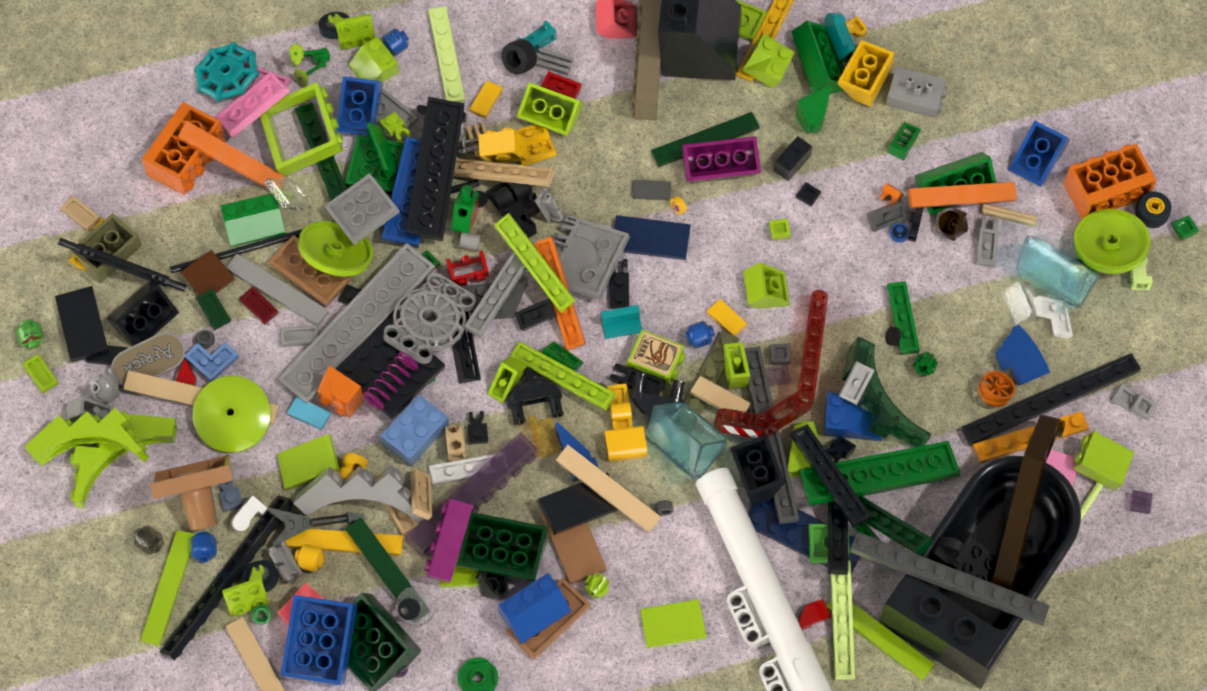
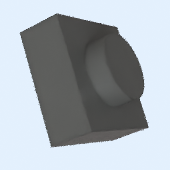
M770 344L771 365L791 363L790 344Z

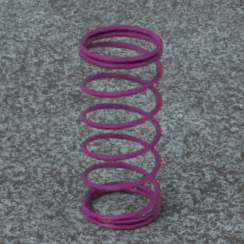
M399 352L398 356L394 357L395 364L388 365L389 372L381 373L382 380L376 379L374 381L375 387H369L368 392L365 391L363 393L365 400L374 408L383 410L384 405L375 395L369 392L371 388L379 391L387 400H391L387 394L379 390L376 381L385 383L388 388L397 393V390L384 380L383 373L390 374L399 384L404 385L401 379L391 373L390 365L398 367L405 376L411 377L406 370L398 366L396 358H399L408 368L412 370L418 369L417 362L405 352Z

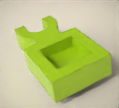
M395 111L380 120L381 126L390 136L396 135L399 144L403 142L402 135L411 137L410 131L406 129L405 122Z

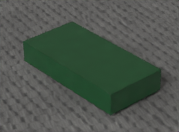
M213 289L196 297V301L214 331L231 322Z

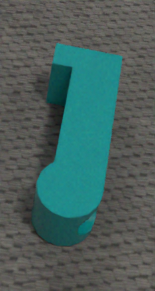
M828 13L825 16L824 23L839 61H850L858 45L854 44L845 24L844 15L841 13Z

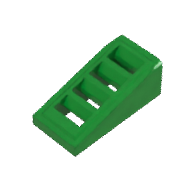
M904 122L890 143L888 153L904 161L921 129ZM904 130L914 133L913 136L904 132Z

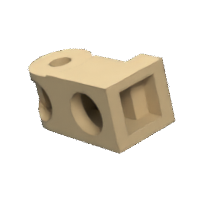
M461 424L445 426L449 462L466 459Z

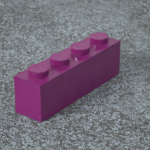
M449 499L447 503H443L441 509L443 519L442 522L438 521L435 533H438L436 541H432L429 551L432 552L431 560L427 559L424 571L427 572L426 577L448 584L451 582L473 505L454 499Z

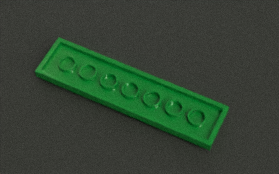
M949 441L835 463L857 496L960 477L961 473ZM812 467L799 469L798 474L809 506L834 501Z

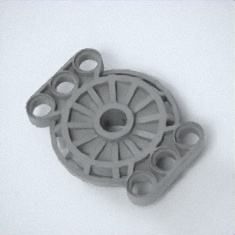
M439 273L428 275L426 281L427 288L414 289L399 299L393 313V324L386 326L383 338L388 344L401 352L407 353L414 360L422 364H427L432 360L433 351L444 350L454 345L461 338L466 324L464 311L468 312L474 309L476 298L472 293ZM436 279L440 282V284L434 286L430 283V281ZM453 289L456 294L448 295L446 290ZM470 299L472 303L465 305L462 303V300ZM397 312H400L399 319H396ZM433 315L435 316V319H434L433 322H428V321H426V319H430V320H431L432 317H433ZM460 318H462V326L459 324ZM394 331L397 333V336L392 338L387 333ZM456 331L459 332V334L453 339V336L455 335ZM411 341L413 346L405 347L403 342ZM427 351L430 355L428 357H421L419 352Z

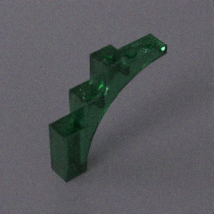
M858 336L849 347L842 380L846 381L856 361L875 370L856 405L872 413L868 431L883 438L890 434L914 447L925 445L929 441L931 433L917 426L894 405L886 394L876 371L874 360L875 344Z

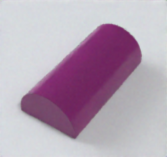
M756 136L682 145V159L686 182L761 173Z

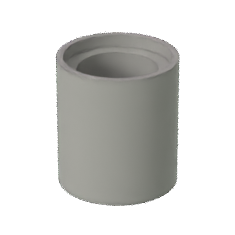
M462 232L459 248L479 251L478 244L481 243L482 235Z

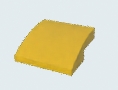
M533 124L515 130L526 138L527 160L520 161L521 165L527 166L557 156L547 128Z

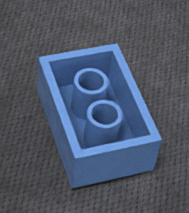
M418 394L382 433L381 442L386 448L412 467L445 431V426H449V417Z

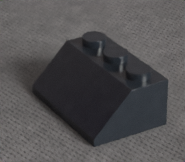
M148 281L106 319L123 338L134 346L153 337L180 312L158 284Z
M767 434L731 447V452L752 507L771 500L785 484Z

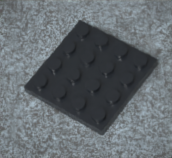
M391 317L336 368L337 371L360 385L362 394L365 391L368 392L369 387H375L374 381L376 379L382 380L381 373L389 372L388 365L395 364L394 357L398 356V353L401 352L388 344L383 338L385 327L393 324ZM389 331L387 335L394 338L397 336V333ZM405 341L403 345L405 347H412L413 343ZM427 351L419 352L421 357H428L430 355ZM434 354L432 360L427 364L417 362V370L408 368L399 358H396L398 366L406 370L411 377L405 376L398 367L389 366L391 373L404 383V385H401L390 374L383 373L384 380L397 390V393H395L385 383L376 381L379 390L387 394L391 399L390 401L384 398L379 391L372 388L369 389V392L383 403L384 408L381 411L391 420L445 368V364Z

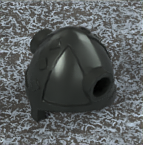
M483 571L479 572L475 579L478 581L479 592L483 597L500 600L508 594L507 576Z

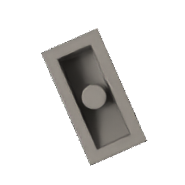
M80 396L67 403V418L74 423L88 411L92 416L96 414L102 420L113 410V406Z

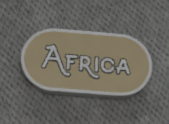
M160 333L120 352L114 358L111 368L118 377L119 385L121 386L125 384L128 370L160 377L181 365L185 355V346L182 340L175 334Z

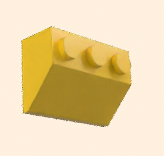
M861 40L839 78L838 85L853 100L871 107L894 66L895 53Z

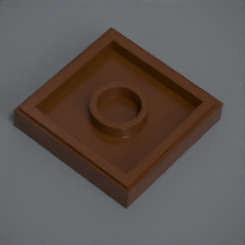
M212 250L181 271V274L198 295L210 289H213L216 294L235 280Z

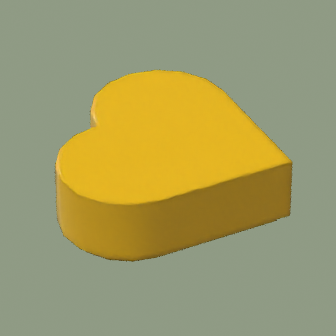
M858 16L845 23L850 35H855L856 37L865 36L867 28Z

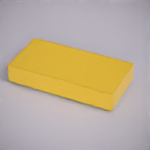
M486 80L471 105L470 112L486 119L502 93L503 87Z
M721 299L707 310V314L733 336H736L747 326V323Z

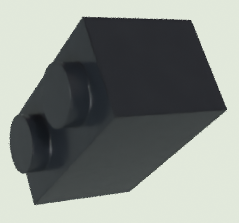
M797 136L776 159L774 172L789 181L811 157L812 146Z

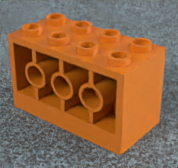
M182 102L142 158L147 176L183 195L193 189L196 178L198 176L201 177L205 171L206 164L213 161V158L177 138L185 121L225 142L221 121L185 102Z
M1136 143L1124 145L1114 152L1108 151L1103 156L1097 158L1091 157L1084 163L1071 165L1063 185L1080 217L1083 219L1088 214L1098 210L1118 209L1139 201L1144 194L1153 191L1157 180Z

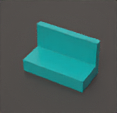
M639 305L601 312L605 339L638 334L642 330Z

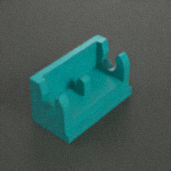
M545 20L542 27L523 39L529 41L537 52L539 47L543 48L557 39L556 30Z

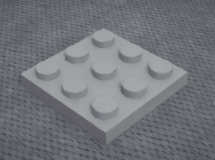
M370 173L324 206L353 245L400 213L399 209Z

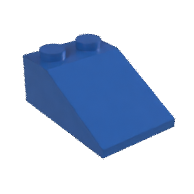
M343 76L337 118L339 124L338 132L369 136L367 123L376 124L382 94V81Z
M1034 120L1008 170L1041 187L1062 156L1070 139Z
M828 392L825 406L824 436H842L843 438L882 441L884 405L860 398L856 405L840 397L839 393Z

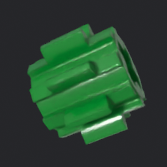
M925 351V353L917 354L913 366L917 370L916 373L918 375L921 374L926 377L927 374H934L938 362L933 353L930 354Z

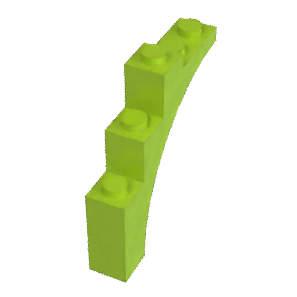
M116 407L102 420L96 414L92 416L88 411L74 423L69 418L65 420L58 415L24 446L30 455L42 466L61 453L75 448V446L95 443L123 447L134 453L143 462L150 458L145 452L147 447L140 440L138 442L135 441L137 436L132 431L134 426L129 422L132 418L125 411L120 412Z
M129 414L132 418L129 422L134 426L132 431L137 436L135 438L136 442L140 440L144 445L175 443L178 426L175 418ZM97 443V448L75 446V451L71 453L70 463L73 464L75 470H78L75 472L74 478L76 487L71 492V501L74 502L75 507L84 508L87 495L98 476L115 459L129 452L128 450L112 444Z

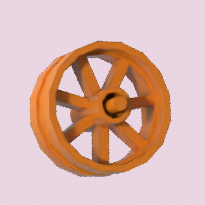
M1000 371L987 372L978 385L980 397L987 404L994 407L1007 405L1015 394L1016 389L1012 379Z

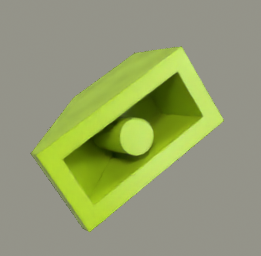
M743 342L724 344V364L728 389L747 387L750 372Z
M512 356L501 362L488 395L504 404L520 382L527 365Z

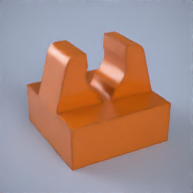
M886 183L882 189L881 200L884 201L887 196L891 195L892 200L889 203L891 204L901 200L905 193Z

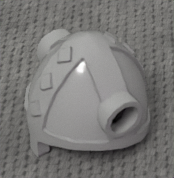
M112 368L108 370V375L86 383L93 397L99 402H104V404L113 402L121 393L118 377Z

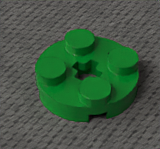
M480 657L467 660L458 671L460 689L462 691H495L498 684L496 667L488 662L487 659ZM477 673L480 674V677H484L479 683L472 680Z

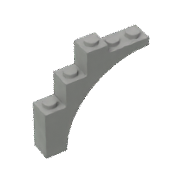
M392 465L375 479H373L372 474L368 470H364L359 466L344 480L338 471L333 470L329 466L297 493L293 502L306 516H309L319 508L334 502L348 499H366L394 506L408 514L417 523L424 519L412 513L411 492L406 487L403 488L405 478L402 472L395 469Z

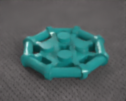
M231 42L229 45L215 49L210 48L200 64L194 68L198 92L216 99L217 102H222L223 99L237 95L243 96L253 80L259 76L255 51L248 50L238 45L237 42ZM249 61L250 68H245L244 63ZM224 69H225V70H228V69H229V71H228L227 73H223V70H224ZM208 73V78L204 80V74ZM244 75L247 76L246 79L240 85V80L244 77ZM211 85H214L217 87V89L215 91L209 87Z

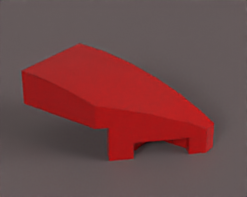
M183 360L176 382L196 386L197 377L192 371L189 362Z
M822 599L805 605L799 614L798 622L801 629L805 630L813 624L830 619L832 616Z

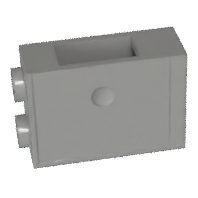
M896 66L886 105L936 118L937 113H941L943 102H940L941 97H946L948 87H945L946 79Z

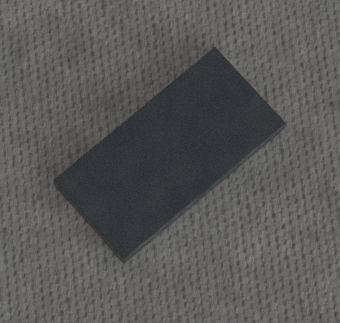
M90 286L55 296L71 363L108 353L109 350L93 287Z
M583 482L539 498L537 501L554 535L618 511L617 508Z

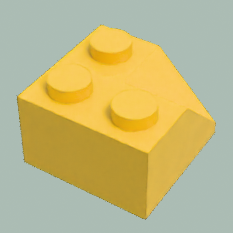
M504 128L499 132L493 130L485 131V134H479L480 157L487 162L495 163L527 160L526 138L513 128Z

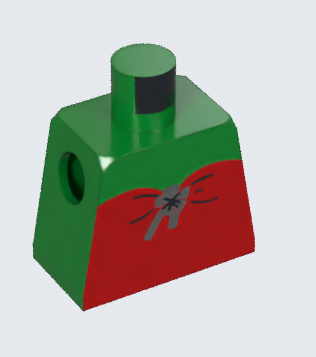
M465 185L459 191L454 204L451 230L469 234L478 214L479 193L473 191L472 186ZM463 211L467 212L466 216H463Z

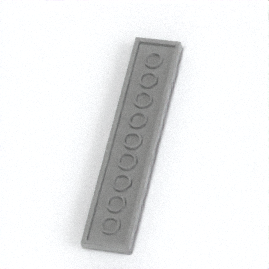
M406 243L278 378V381L306 404L311 402L318 394V388L327 368L331 366L336 369L394 313L399 299L406 293L417 289L428 275L435 270V266Z

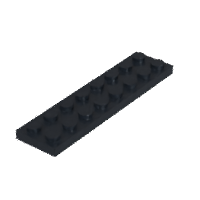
M428 96L405 235L443 241L465 103Z

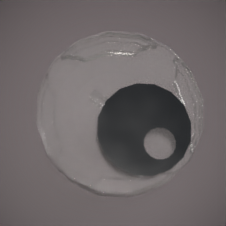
M413 586L407 588L400 593L396 600L397 615L403 623L409 626H422L429 622L435 614L436 603L434 597L423 587Z

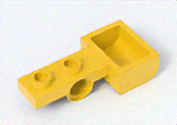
M627 384L607 386V389L616 394V397L610 404L613 430L604 431L608 462L647 457L644 427H633Z

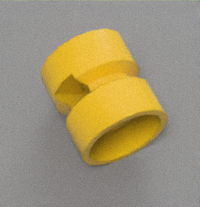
M345 453L341 462L342 468H339L340 471L338 472L344 480L359 466L365 470L368 466V461L360 455Z

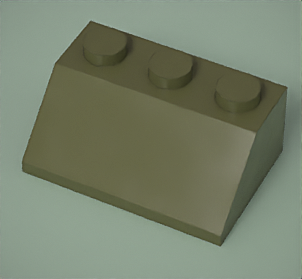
M113 213L79 242L127 260L142 246L139 236ZM71 250L87 272L100 283L116 270V268L81 256Z

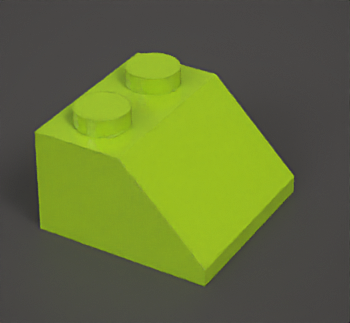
M378 37L362 45L348 64L357 77L361 79L384 82L399 73L398 62Z
M761 262L743 271L748 305L758 309L790 306L785 271Z

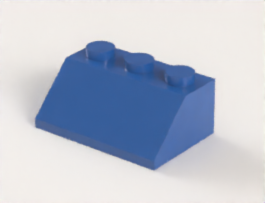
M549 573L498 605L499 614L521 644L571 612L560 588Z

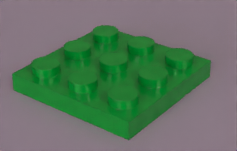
M358 135L345 181L346 187H351L370 173L384 192L392 195L397 175L385 178L370 137ZM387 140L398 169L405 143L399 144V142Z

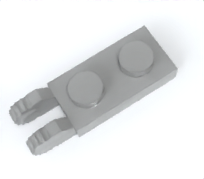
M981 217L976 265L995 267L999 231L997 230L998 219L993 218L992 229H985L987 220L986 217Z

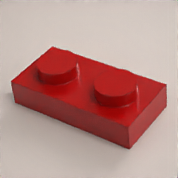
M548 71L541 87L576 99L582 84Z

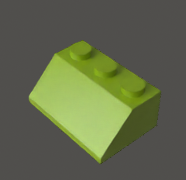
M529 82L516 117L568 136L579 118L584 102Z

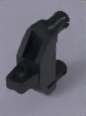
M532 368L525 369L526 380L522 381L507 401V406L512 411L514 425H519L518 417L521 424L526 422L523 412L524 406L549 402L553 418H557V411L558 416L562 417L564 412L561 405L563 397L561 390L542 379L534 378Z
M635 372L633 389H630L628 395L644 415V418L648 419L646 429L654 431L656 421L661 422L663 417L684 406L682 395L685 382L680 381L679 388H677L679 380H673L671 396L664 397L646 393L644 388L647 374L643 373L640 381L641 373Z

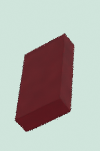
M254 287L239 298V301L264 325L279 314V311Z

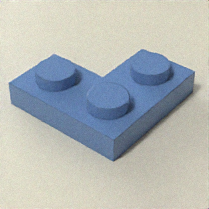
M197 343L184 355V358L207 380L212 382L239 358V355L227 343L221 345L212 355Z

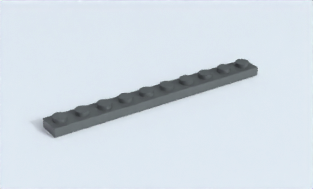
M760 346L744 348L750 372L748 388L757 428L761 432V436L767 434L785 484L773 496L778 523L780 525L798 522V511Z
M857 532L850 550L851 553L1041 626L1044 624L1050 605L860 532Z

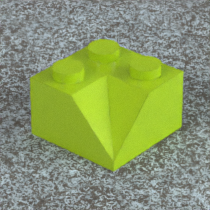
M763 34L755 42L742 71L765 85L774 88L781 81L795 52Z

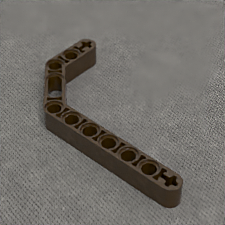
M1041 414L1023 456L992 583L1009 590L1014 588L1043 469L1056 437L1062 438L1064 420Z

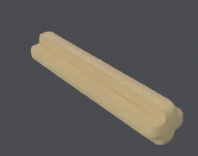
M984 204L982 208L983 215L1035 227L1037 222V216L989 204Z

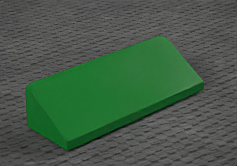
M371 122L367 123L368 134L385 178L396 176L398 169L382 128Z

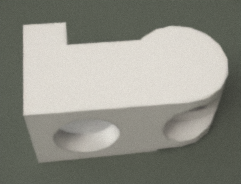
M253 495L249 496L231 518L230 525L235 531L246 530L256 513L263 514L267 507Z

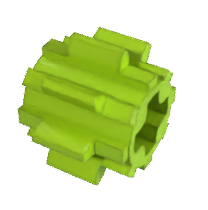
M594 573L593 576L590 574L585 581L584 590L593 598L599 599L601 596L604 597L609 591L610 582L600 573Z

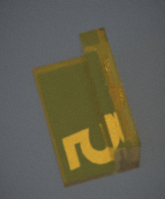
M536 416L528 417V425L540 458L562 452L551 417L538 421Z

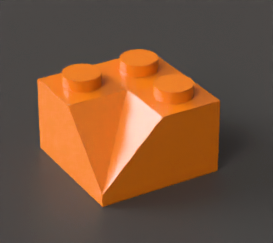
M329 366L317 391L320 398L319 401L327 407L330 405L335 408L334 410L338 415L350 418L364 401L361 386L333 367Z

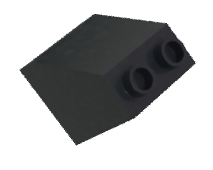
M662 0L658 26L662 76L735 80L742 20L741 5L736 0Z

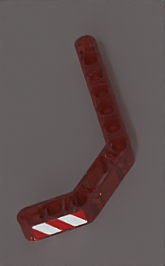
M813 291L808 304L797 392L762 414L727 408L719 409L714 419L716 431L754 439L765 434L769 437L811 410L816 393L828 295L825 291ZM787 408L793 410V412L781 419L773 417Z

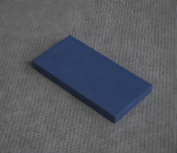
M616 215L614 229L628 233L630 236L623 251L624 253L686 260L691 224Z

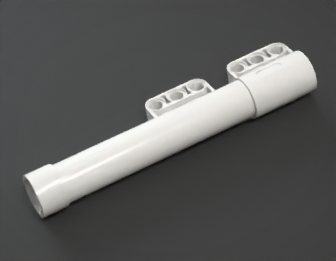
M719 468L706 473L696 481V487L704 505L708 507L744 585L727 596V604L747 645L751 648H759L770 642L776 654L774 659L765 662L759 669L766 690L774 691L775 688L782 687L783 691H832L811 643L805 638L744 507L730 470L728 468ZM735 599H742L740 605L733 606V601ZM749 616L750 620L747 623L742 624V617ZM751 634H758V638L755 641H749ZM767 670H774L773 676L765 677Z

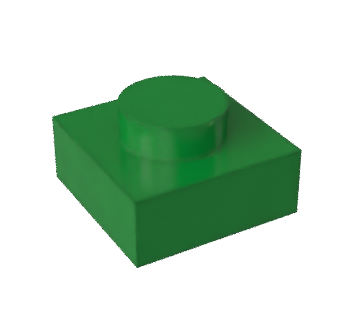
M1190 215L1172 224L1181 241L1197 234L1199 231Z

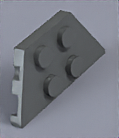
M528 279L517 282L494 319L514 318L528 285ZM492 283L460 286L472 293L476 298L474 309L470 311L471 315ZM470 299L462 300L465 305L472 303Z

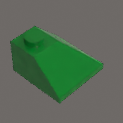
M830 84L798 100L795 118L807 134L811 132L817 133L822 129L829 103Z

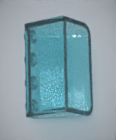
M1027 235L1023 242L1015 269L1018 271L1017 275L1025 280L1030 279L1033 281L1032 285L1041 290L1043 288L1046 289L1049 296L1054 299L1060 298L1064 301L1062 304L1070 309L1082 307L1100 276L1043 239Z
M682 402L655 405L645 435V440L653 448L657 449L691 480L702 478L724 450L728 440L724 434L693 408Z

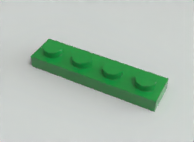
M906 281L887 283L894 326L901 331V339L898 343L900 355L919 353L920 347Z

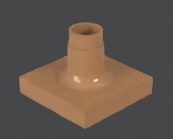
M230 455L153 472L150 481L153 499L179 494L190 530H199L216 525L218 522L211 486L233 481Z

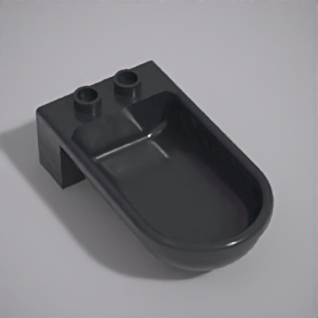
M1023 456L999 458L981 467L970 478L931 535L934 543L921 556L943 564L932 554L940 537H952L958 540L963 532H972L976 535L973 538L998 559ZM1048 463L1045 464L1027 534V536L1036 535L1038 557L1021 558L1013 590H1011L1037 600L1072 547L1081 524L1080 503L1073 486L1059 470ZM994 573L989 580L990 583L993 582ZM905 574L884 604L879 622L897 636L982 689L1001 660L1010 639L1024 619Z

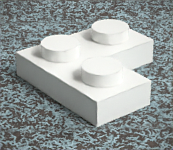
M1043 296L1034 298L1037 316L1051 319L1054 336L1064 339L1073 337L1066 302Z

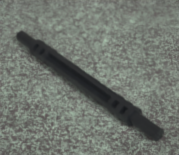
M60 238L57 245L71 249L81 256L164 287L169 286L183 292L186 290V284L172 280L170 276L82 243L76 244Z

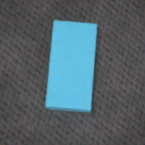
M299 397L295 398L287 412L288 415L320 430L324 428L331 416V412L310 402L306 404Z

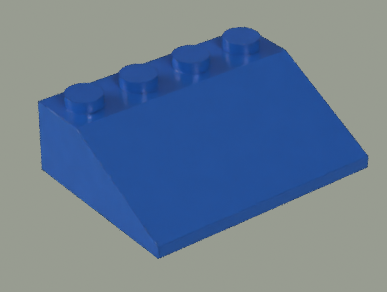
M294 595L281 676L344 685L358 604Z

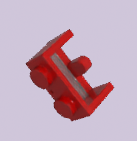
M483 250L479 251V257L469 259L468 255L461 257V261L451 263L450 259L446 260L450 280L459 286L467 285L469 281L473 280L475 282H482L486 280V277H489V270Z

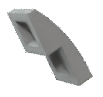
M1123 384L1118 386L1111 399V402L1146 420L1149 419L1157 404L1144 394H1136Z

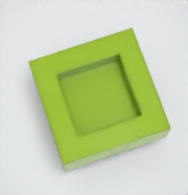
M788 218L769 221L772 241L791 238Z

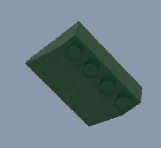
M471 512L456 565L458 567L534 582L544 554L548 527Z
M361 593L352 602L358 605L348 666L369 691H377L409 666L422 650L373 594Z

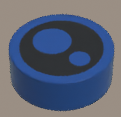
M897 223L892 226L890 237L893 241L901 243L908 239L909 229L906 225Z

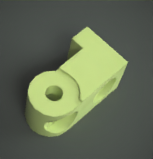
M1147 257L1141 265L1129 271L1131 290H1150L1152 286V276H1147L1146 273Z

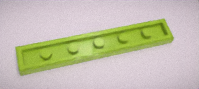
M508 213L494 224L561 313L576 302L575 298L511 214Z
M520 341L509 356L527 365L526 368H532L533 372L607 411L616 397V394L611 390Z
M180 530L176 531L141 637V642L161 646L191 555V539L196 534Z
M831 600V601L829 602V604L826 606L831 613H832V600ZM852 602L853 629L923 681L935 664Z

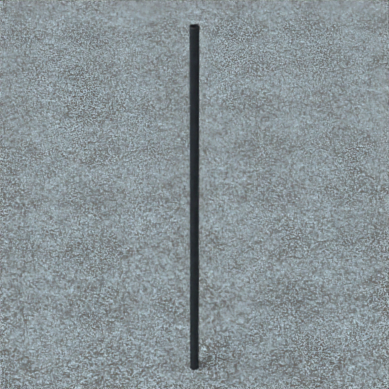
M475 179L451 187L450 194L459 192L465 185L472 186L473 188L480 186L479 181ZM303 229L216 253V256L222 260L233 257L236 254L240 255L288 241L293 235L299 238ZM198 259L170 266L172 274L183 271Z

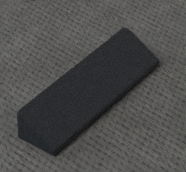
M464 311L467 323V321L469 320V314L467 311ZM460 318V320H459V324H460L461 326H462V324H463L462 318ZM464 330L461 338L452 345L459 384L481 380L473 334L468 331L466 333V330ZM456 331L455 335L453 336V339L459 334V332Z

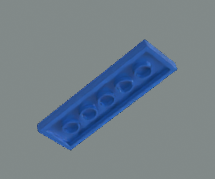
M406 137L391 197L392 202L399 209L400 213L385 223L382 240L402 245L407 243L411 247L419 248L421 237L405 235L421 140Z

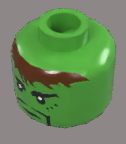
M33 319L19 323V327L16 329L18 340L23 347H28L29 349L39 347L40 342L44 339L40 323L34 322Z

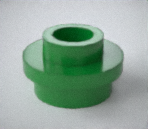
M257 605L253 608L251 616L256 624L264 625L270 621L272 613L268 606ZM260 611L265 612V616L262 618L258 616Z

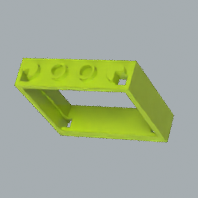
M318 82L284 96L260 116L276 169L283 176L290 175L344 151L342 146L343 137L337 131L339 124L336 118L332 116L334 109L331 103L327 101L329 94L326 92L325 87L322 88ZM317 96L331 141L286 160L272 116Z

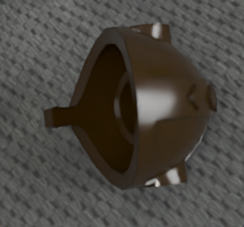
M945 208L940 211L935 221L939 234L953 241L962 236L969 229L966 219L967 213L956 208Z

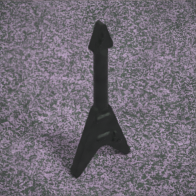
M274 508L268 509L271 514L285 525L282 532L273 541V546L302 533L312 526L344 522L352 524L359 518H364V515L354 512H347L344 515L310 518Z

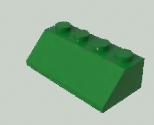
M806 20L791 32L811 91L815 92L828 84L831 86L830 94L844 91L838 85V80L845 69L842 61H839L826 27Z
M979 152L914 175L917 188L996 183L991 157L984 152ZM939 206L926 208L929 214L932 215L944 210L945 208H952L955 206Z

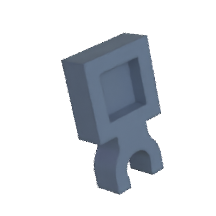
M229 481L227 485L219 484V487L224 490L219 494L225 512L240 508L243 505L238 487L233 488L234 481Z

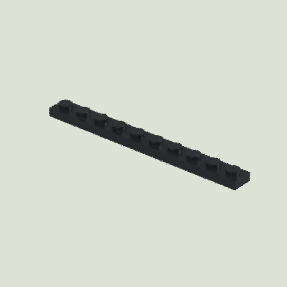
M1128 354L963 426L961 431L971 446L1139 373L1141 368L1133 354Z
M279 495L269 508L289 512L294 503L290 498ZM268 510L160 650L163 656L175 661L182 654L183 649L194 638L201 625L207 621L208 616L219 605L220 600L224 596L222 590L230 588L236 579L242 575L245 567L254 559L255 554L266 543L271 533L277 529L281 520Z

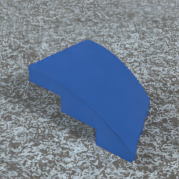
M1019 324L1014 326L1010 335L1004 339L1002 346L995 352L1002 371L1009 368L1012 369L1019 386L1051 372L1032 338Z

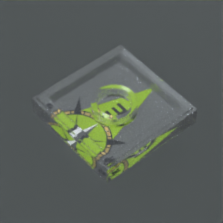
M268 178L264 182L284 210L307 211L311 208V204L292 179Z

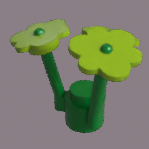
M294 43L289 49L294 67L299 65L301 59L306 56H311L312 61L318 64L306 73L298 68L295 69L294 76L304 87L308 86V76L318 69L326 67V62L330 61V53L326 47L303 51L301 45Z

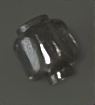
M146 525L135 531L134 546L147 555L156 554L162 549L164 544L163 535L158 530Z

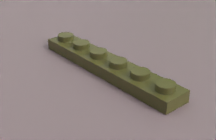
M722 331L699 377L702 376L717 385L725 369L724 344L738 343L740 338ZM689 394L673 428L691 436L707 403Z

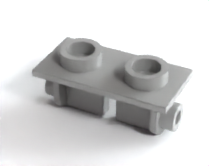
M545 187L535 202L548 224L551 221L561 223L564 219V214L559 210L554 196Z
M285 541L278 548L276 546L269 548V556L275 565L280 564L278 570L283 577V581L294 584L303 573Z

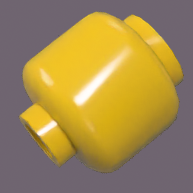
M305 544L301 550L297 549L295 561H298L297 564L300 569L317 572L318 569L323 567L325 554H323L320 547Z

